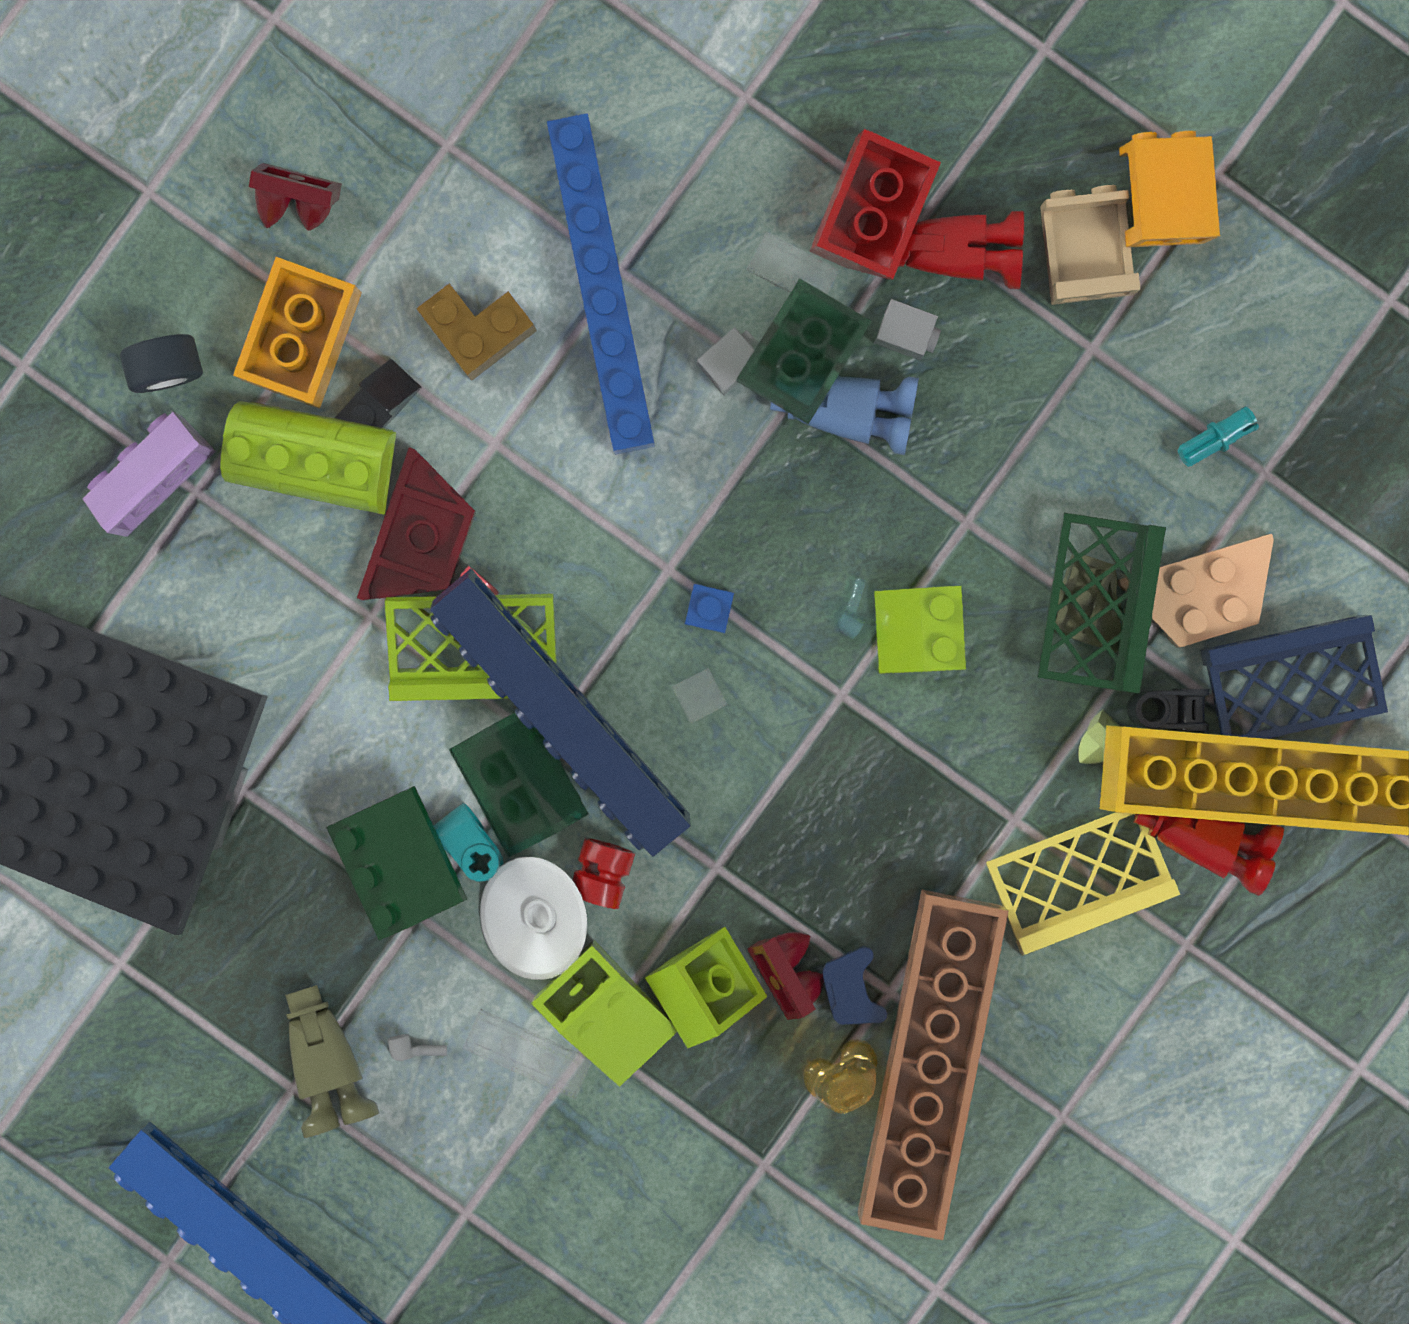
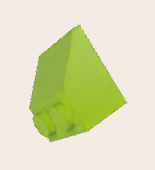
M961 586L874 591L879 674L966 669Z
M726 927L720 928L672 957L645 977L687 1048L719 1036L767 998L766 993Z

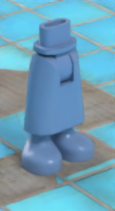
M795 376L794 381L776 378L770 410L788 413V419H797L813 428L869 444L871 435L880 437L888 442L892 452L905 455L911 424L910 418H912L919 378L907 377L903 379L894 391H880L879 379L804 377L801 382L800 376ZM876 410L887 411L902 417L892 419L880 418L875 416Z

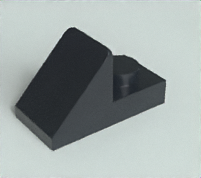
M390 359L358 384L362 389L336 415L335 419L385 428L422 387L396 362Z

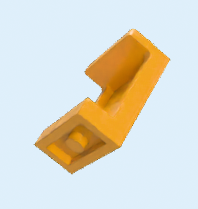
M1196 131L1175 132L1171 134V138H1158L1156 132H1143L1132 135V140L1119 148L1120 157L1128 156L1134 218V227L1125 231L1126 247L1204 244L1220 237L1212 136L1196 137Z

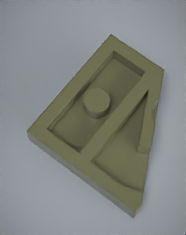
M1084 555L1082 557L1096 577L1114 565ZM1077 561L1067 568L1063 583L1072 595L1091 582ZM1116 570L1099 581L1113 601L1118 598L1116 594L1118 586ZM1095 585L1075 598L1089 619L1109 605ZM1060 590L1058 605L1067 599L1062 590ZM1070 602L1057 611L1055 622L1066 636L1085 621ZM1119 603L1117 606L1122 612L1121 603ZM1112 609L1093 622L1106 642L1121 632L1120 619ZM1088 626L1071 638L1098 648L1102 646ZM1119 641L1110 646L1114 653H1117Z

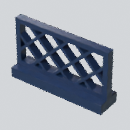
M1357 615L1201 649L1203 666H1207L1221 735L1232 736L1229 720L1237 707L1255 717L1256 720L1247 733L1236 736L1262 739L1387 713L1388 709L1372 632H1375L1372 615ZM1362 642L1365 659L1357 671L1338 660L1347 645ZM1337 647L1333 655H1330L1329 653L1324 651L1326 649ZM1312 652H1316L1328 660L1316 680L1298 669L1305 656ZM1297 656L1292 664L1284 660L1285 658ZM1276 661L1288 669L1276 689L1257 678L1267 662ZM1256 665L1252 673L1243 668ZM1334 665L1353 676L1341 696L1322 685ZM1235 669L1248 678L1235 698L1222 690L1220 672ZM1366 669L1368 670L1369 679L1363 676ZM1294 673L1313 685L1300 705L1282 694ZM1359 681L1372 689L1374 706L1359 709L1347 701ZM1254 682L1272 693L1260 714L1241 702ZM1318 690H1321L1337 701L1328 716L1318 717L1306 709ZM1224 698L1232 702L1228 710L1226 709ZM1278 698L1296 709L1287 725L1278 726L1266 718ZM1343 705L1351 710L1339 713ZM1302 714L1310 718V720L1298 722ZM1262 722L1270 727L1257 731Z

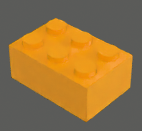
M275 257L233 376L246 383L320 409L362 292L351 283Z

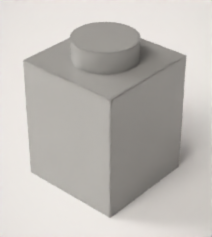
M891 299L874 344L921 360L925 351L933 353L941 333V329L934 327L938 316Z
M734 327L697 359V365L718 390L725 395L761 364L762 358L758 353L762 350V347L747 330L740 334Z

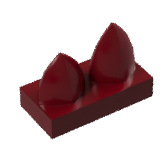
M261 163L251 171L248 187L255 189L257 211L266 228H270L282 218L292 198L295 199L300 221L306 230L311 231L324 222L329 215L332 205L339 200L342 183Z
M800 932L784 933L776 937L759 940L747 948L787 1020L804 1018L816 1010L813 1003L818 999L824 984L821 973L814 971H799L795 973L793 970L804 956L811 938L809 934Z

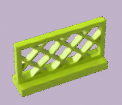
M554 594L495 595L557 664ZM437 596L386 597L385 616L390 676L388 685L389 701L508 699L507 696L504 698L499 697L492 690L487 682L488 674L479 665L477 667H468L470 664L464 660L459 667H447L437 658L449 643L458 650L461 647L460 643L451 633L448 636L443 635L431 621L430 617L433 613H428L423 609L430 608L432 601ZM507 606L517 607L513 611H511ZM527 606H545V620L535 631L518 617ZM395 609H412L423 620L408 633L396 623ZM427 624L431 625L445 638L432 653L414 638ZM545 629L546 641L540 636ZM397 634L403 639V641L398 646ZM408 644L425 658L417 668H399L398 654ZM431 663V664H432L433 666H435L436 668H426V667Z

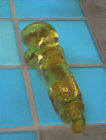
M855 1039L848 1041L842 1047L840 1062L836 1064L823 1058L813 1059L806 1065L803 1080L806 1089L826 1108L836 1113H849L870 1101L875 1091L878 1065L876 1052L867 1042Z

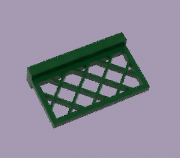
M1063 513L1037 678L1140 693L1166 527ZM1071 523L1087 525L1098 540L1081 553H1078L1069 541ZM1097 527L1112 530L1102 536ZM1118 531L1136 533L1134 550L1120 560L1106 540ZM1101 544L1115 564L1096 577L1082 557ZM1068 548L1074 558L1065 563ZM1132 558L1131 569L1129 573L1127 568L1124 566V563ZM1077 561L1091 582L1072 595L1062 582L1063 571ZM1119 568L1129 581L1126 593L1113 601L1099 581ZM1095 585L1109 605L1089 619L1075 598ZM1060 590H1062L1067 599L1058 605ZM1123 600H1125L1124 613L1117 606ZM1071 602L1085 622L1065 636L1055 622L1057 611ZM1112 609L1122 622L1121 632L1106 642L1093 622ZM1088 626L1102 646L1085 659H1082L1069 639ZM1055 630L1061 640L1052 645ZM1119 641L1116 655L1110 646ZM1062 644H1065L1078 664L1065 673L1048 671L1050 653ZM1105 650L1115 663L1113 681L1096 678L1086 665ZM1082 667L1088 677L1072 674Z

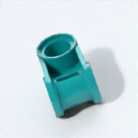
M464 802L433 825L445 851L453 857L465 875L471 880L477 882L487 881L504 864V857L501 851L486 833L478 817ZM477 853L481 856L488 854L491 856L492 859L488 862L489 872L485 869L478 871L475 869L474 866L478 863Z

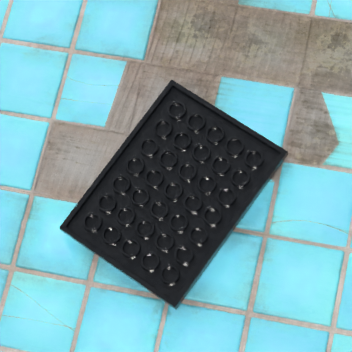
M0 595V865L171 934L182 935L268 696Z

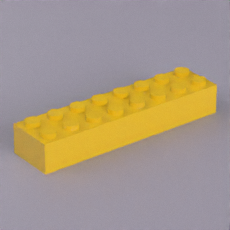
M1106 725L1100 809L1120 813L1409 835V751Z

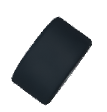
M189 334L168 335L145 340L124 348L120 353L128 389L134 393L153 392L180 386L200 378L203 374L195 339Z

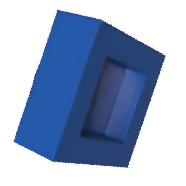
M694 584L685 624L725 633L734 593Z

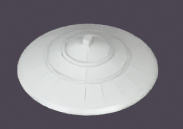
M520 857L500 866L497 873L488 880L480 903L481 928L489 949L505 968L526 979L547 980L559 976L578 959L586 940L587 914L584 901L577 886L561 868L541 858Z

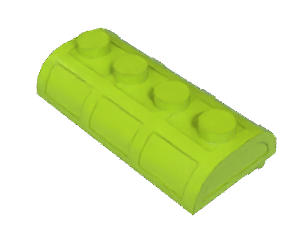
M239 401L230 410L225 424L220 461L221 475L224 481L384 515L396 432L390 429L255 402Z

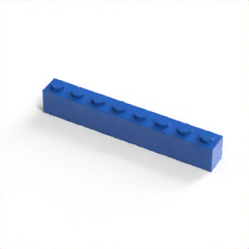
M588 113L547 121L613 452L615 455L652 448L655 447Z
M151 1122L139 1131L109 1166V1169L115 1173L114 1179L121 1187L130 1192L135 1190L147 1200L145 1204L154 1215L162 1219L168 1218L178 1227L177 1232L183 1240L193 1246L198 1244L210 1254L208 1258L216 1268L225 1273L230 1271L241 1281V1288L252 1298L257 1300L261 1298L273 1308L271 1310L272 1314L282 1324H386Z

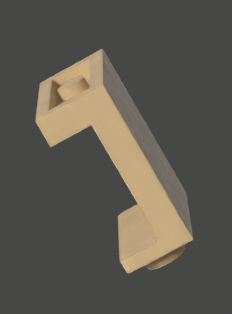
M1104 185L1092 188V194L1076 196L1075 190H1061L1051 193V199H1046L1040 206L1051 305L1132 296L1140 290L1139 273H1134L1131 247H1126L1125 231L1129 229L1126 202L1129 200L1128 190L1117 191L1116 185Z

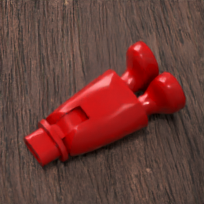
M1012 211L1004 221L987 224L986 215H962L918 221L911 234L899 267H904L906 262L907 267L916 270L983 281L984 270H992L1000 273L1007 288L1020 289L1023 249L993 251L986 250L985 246L987 243H998L1011 248H1022L1024 240V211Z
M1135 814L1133 821L1148 828V835L1154 838L1157 837L1168 848L1224 879L1228 873L1237 877L1243 887L1257 896H1260L1265 891L1273 876L1276 863L1272 858L1277 852L1284 835V827L1271 824L1266 825L1257 834L1250 835L1243 833L1245 822Z

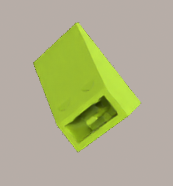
M595 940L580 953L576 961L559 976L554 977L535 995L531 1003L567 1041L619 1087L677 1033L668 1016Z

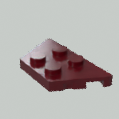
M408 448L357 599L365 601L443 591L452 583L476 511L413 448Z

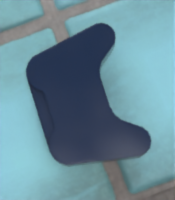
M861 946L826 962L822 968L831 1013L834 1020L839 1024L882 1023L887 1018L885 1007L871 1001L866 993L863 973L873 960V952L867 946Z

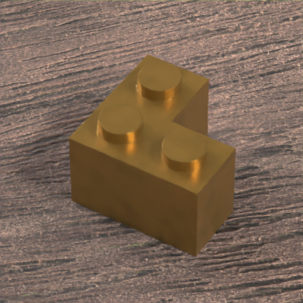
M450 283L416 308L471 381L537 331L532 321L509 291L476 316L473 315Z

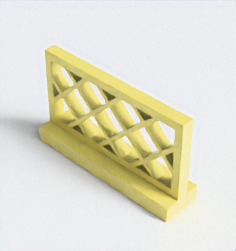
M1115 812L986 862L1001 903L1009 911L1007 918L1015 935L1021 956L1180 895L1175 880L1169 874L1155 838L1148 835V828L1139 825L1141 832L1135 845L1113 836L1119 820L1135 814ZM1112 823L1108 834L1098 830V828ZM1090 832L1105 839L1097 860L1074 851L1080 835ZM1074 838L1070 848L1059 844ZM1143 839H1145L1149 851L1140 848ZM1110 841L1132 850L1124 872L1101 863ZM1053 847L1067 854L1058 875L1035 866L1042 850ZM1035 853L1031 863L1020 859ZM1137 853L1153 859L1159 873L1158 877L1143 881L1129 875ZM1071 856L1094 865L1085 887L1063 878ZM1015 862L1028 868L1020 890L1004 884L997 867ZM1099 868L1121 877L1114 894L1104 896L1090 890ZM1033 871L1056 880L1047 902L1024 892ZM1126 880L1137 884L1122 890ZM1060 883L1083 892L1075 909L1065 911L1051 904ZM1007 891L1017 895L1013 905ZM1087 895L1098 899L1083 905ZM1021 898L1044 907L1038 923L1023 929L1015 913ZM1049 909L1059 913V915L1045 920Z

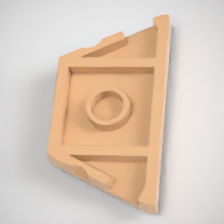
M1264 535L1161 566L1151 621L1155 622L1163 630V634L1176 648L1259 624L1274 541L1273 535ZM1126 577L1118 579V586L1127 592L1129 581Z

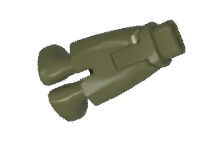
M312 986L285 995L291 1012L286 1014L287 1020H291L289 1021V1041L299 1099L310 1097L312 1106L311 1114L301 1127L303 1137L316 1136L340 1126L338 1115L328 1092L336 1089L344 1125L378 1115L377 1103L363 1098L355 1087L354 1083L363 1079L339 1023L332 1012L327 1009L329 1007L328 1001L322 1002L318 986Z

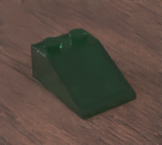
M799 278L736 381L809 425L856 352L872 321Z

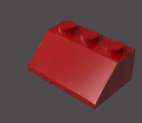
M864 129L855 138L809 252L845 268L893 280L941 162Z

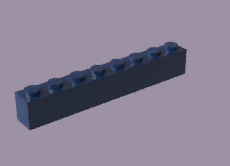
M471 568L432 601L430 611L433 615L430 618L436 628L445 636L451 633L460 643L459 651L464 659L473 667L479 665L488 674L487 682L492 690L501 698L507 696L516 705L515 713L520 721L529 729L535 727L544 736L543 744L548 752L557 760L563 758L571 766L572 770L570 773L576 783L584 790L590 788L599 797L600 800L597 803L609 819L613 821L617 818L627 828L625 835L636 849L640 851L645 848L654 857L691 827L690 813Z

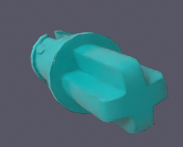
M1244 406L1218 423L1211 422L1207 424L1206 431L1180 445L1177 450L1178 455L1187 467H1191L1218 450L1224 453L1229 450V445L1259 429V424L1255 423L1257 418L1248 407Z

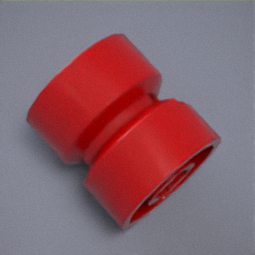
M585 837L578 861L583 866L582 869L574 872L572 878L583 901L606 908L619 909L625 890V885L621 882L622 877L629 876L636 853L612 843Z

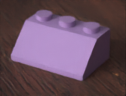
M172 412L169 416L166 413L160 415L150 424L147 429L150 434L139 445L134 442L120 453L117 458L120 463L109 474L103 471L89 483L87 488L90 492L83 500L107 533L127 537L216 452L182 415Z

